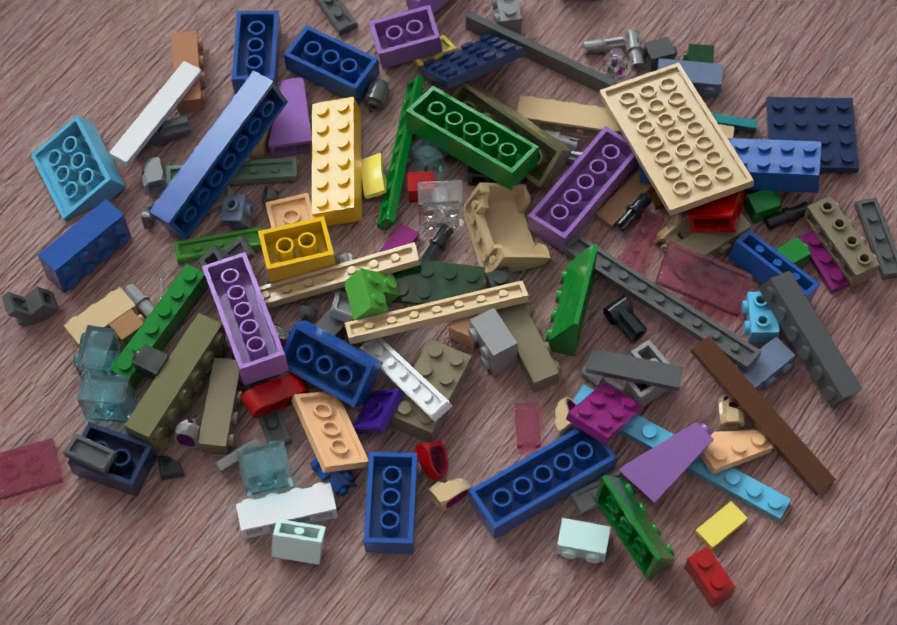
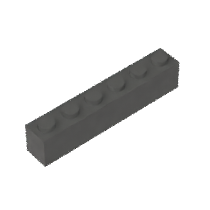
M791 271L772 277L759 288V291L830 408L852 398L863 390Z

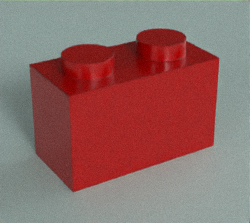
M708 546L687 558L685 570L711 609L733 596L735 585Z

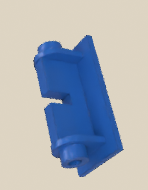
M317 458L311 461L312 470L322 480L325 481L329 475L332 476L327 483H331L332 490L337 495L343 497L348 493L349 489L347 487L349 485L357 486L352 480L354 476L348 470L323 473Z

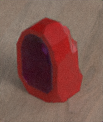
M440 440L415 446V453H417L421 468L425 470L426 475L432 480L443 478L448 472L449 466L443 442Z

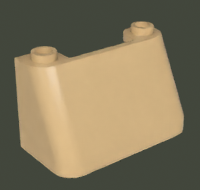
M479 183L464 204V219L479 266L485 267L484 277H486V273L508 267L510 274L545 265L551 258L546 245H535L531 232L528 230L524 211L530 205L531 197L525 184H517L512 190H509L499 183Z

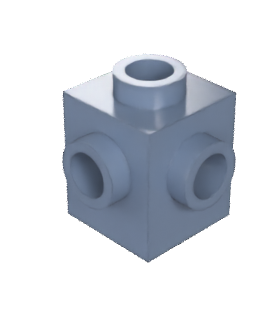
M237 193L235 196H226L222 206L221 221L231 229H250L252 218L255 215V204L244 194Z

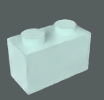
M562 518L557 554H561L562 557L567 559L583 558L590 563L605 562L611 527Z
M277 519L273 532L271 557L320 564L324 549L326 527Z

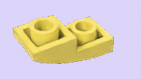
M381 153L362 159L361 178L366 199L378 197L386 193L387 178L383 173L384 158Z

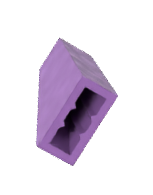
M303 77L282 80L280 91L288 103L272 124L269 138L271 158L312 153V135Z
M695 422L625 464L619 471L654 503H657L714 441V438L711 436L714 432L704 423L699 426Z

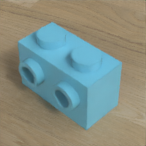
M748 292L746 299L742 300L741 312L746 316V321L743 322V333L747 334L748 343H768L773 338H778V320L775 318L761 292Z

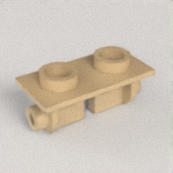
M680 213L672 220L674 225L670 228L666 226L657 233L659 238L653 244L660 242L662 244L661 249L665 252V250L681 241L677 235L678 233L683 239L689 236L692 232L688 213L686 215Z

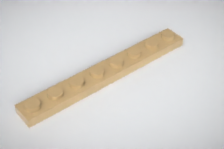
M413 242L260 286L259 288L268 309L345 287L344 281L361 268L383 274H391L421 265L416 244Z
M517 281L353 320L344 324L351 345L484 313L492 308L497 310L529 302V296L523 281Z

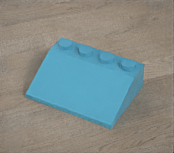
M78 115L31 154L56 207L65 221L98 206L105 199L111 200L126 187L94 124Z

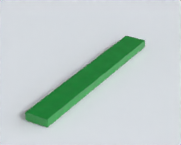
M419 75L406 86L387 174V189L382 197L376 225L381 230L386 229L395 221L413 132L406 129V110L421 97L424 78Z

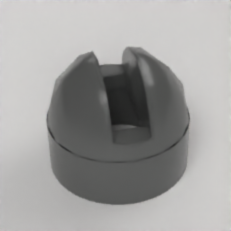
M270 186L264 188L261 202L265 203L279 199V192L275 188Z
M301 304L299 316L303 321L305 315L309 316L308 322H311L316 318L318 308Z

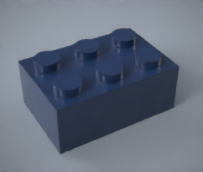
M88 422L81 436L116 451L118 456L106 475L69 458L67 463L72 473L137 497L157 458L153 444Z

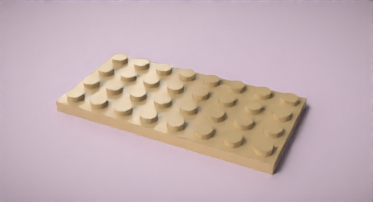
M680 63L599 90L602 101L670 216L754 186L752 176Z

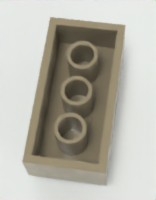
M429 339L414 369L453 406L472 369V356ZM404 394L390 420V427L427 443L434 442L451 408L434 422Z

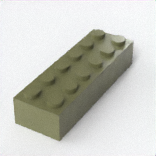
M466 81L459 84L452 97L539 146L537 165L525 177L540 188L551 187L573 150L475 82Z
M197 314L124 425L128 436L153 444L157 455L160 450L163 451L166 448L169 436L175 430L176 424L181 422L184 413L191 409L196 394H200L203 390L205 380L211 375L214 358L223 357L227 353L228 342L222 323L203 314Z

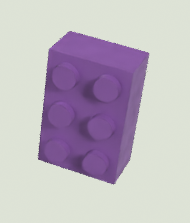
M430 5L369 22L382 69L443 52Z

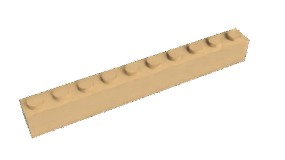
M520 95L517 112L540 128L553 132L560 131L562 134L570 137L594 140L606 126L623 136L607 108ZM718 124L727 138H733V126Z

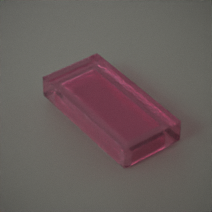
M538 402L515 403L517 449L541 448Z

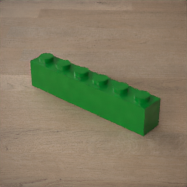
M189 264L185 265L109 369L114 382L134 392L144 378L143 375L136 372L132 363L135 353L141 350L144 344L161 352L165 349L208 289L204 272Z

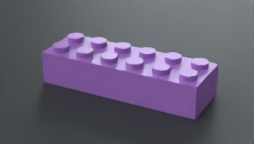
M605 126L529 214L528 230L563 252L564 246L577 233H581L595 216V213L607 202L639 164L625 138Z
M246 252L202 266L207 285L223 324L244 386L289 371L284 350Z

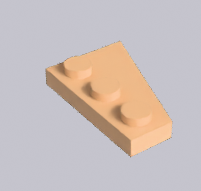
M758 429L714 432L711 435L714 441L700 455V458L710 472L716 474L772 452L773 446Z

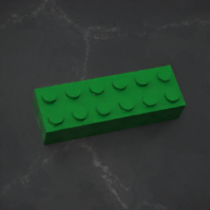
M435 86L427 90L406 110V129L509 190H512L537 165L539 146Z

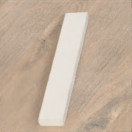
M183 61L109 152L110 157L129 166L202 75L201 69Z
M381 337L368 340L359 348L363 352L384 362L380 370L434 422L452 407L451 403Z

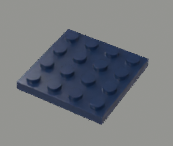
M491 34L481 36L479 41L461 45V48L456 51L449 50L444 52L440 58L425 60L423 62L424 65L419 66L418 70L420 75L450 89L525 56V52L521 46L499 37L491 36Z
M766 97L768 140L821 142V172L858 173L859 160L853 98Z

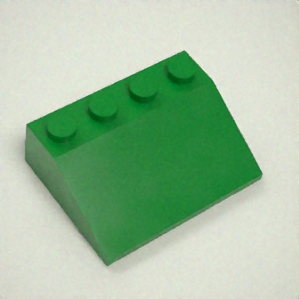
M591 245L569 262L567 271H562L560 283L563 284V288L557 291L555 303H558V307L552 310L550 322H553L552 329L548 328L545 342H549L551 352L576 356L595 277L598 245Z
M604 475L600 480L594 501L646 580L673 564L675 560L674 552L670 545L664 544L660 538L661 533L654 523L651 524L646 517L647 511L641 503L638 504L634 499V492L630 485L624 484L621 478Z

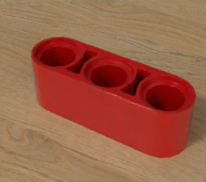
M290 373L247 390L242 394L241 400L251 416L259 418L293 405V395L310 393L301 377Z

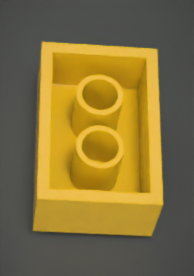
M324 216L258 231L270 283L336 265Z

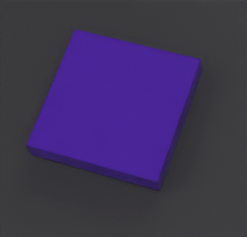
M400 389L372 391L353 424L356 434L384 432L405 393Z

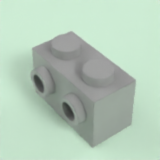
M491 0L492 9H496V13H494L495 23L517 34H521V13L518 0Z

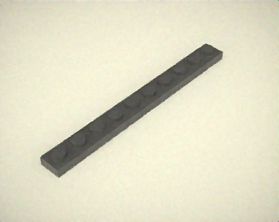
M577 233L564 246L563 253L574 259L593 245V243ZM598 247L595 274L700 342L710 336L727 357L746 372L761 356L759 349Z

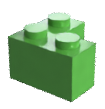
M361 268L344 281L353 320L387 313V305L400 296L395 276Z

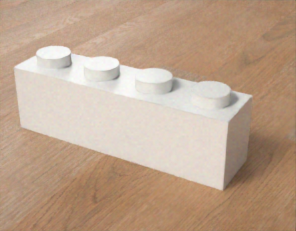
M316 483L312 487L305 489L293 488L287 493H271L266 495L265 498L256 500L249 498L236 504L244 539L273 533L277 519L313 524L338 518L331 483Z

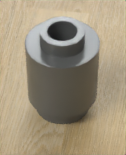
M374 79L368 86L364 104L371 111L382 110L385 106L389 85L383 79Z

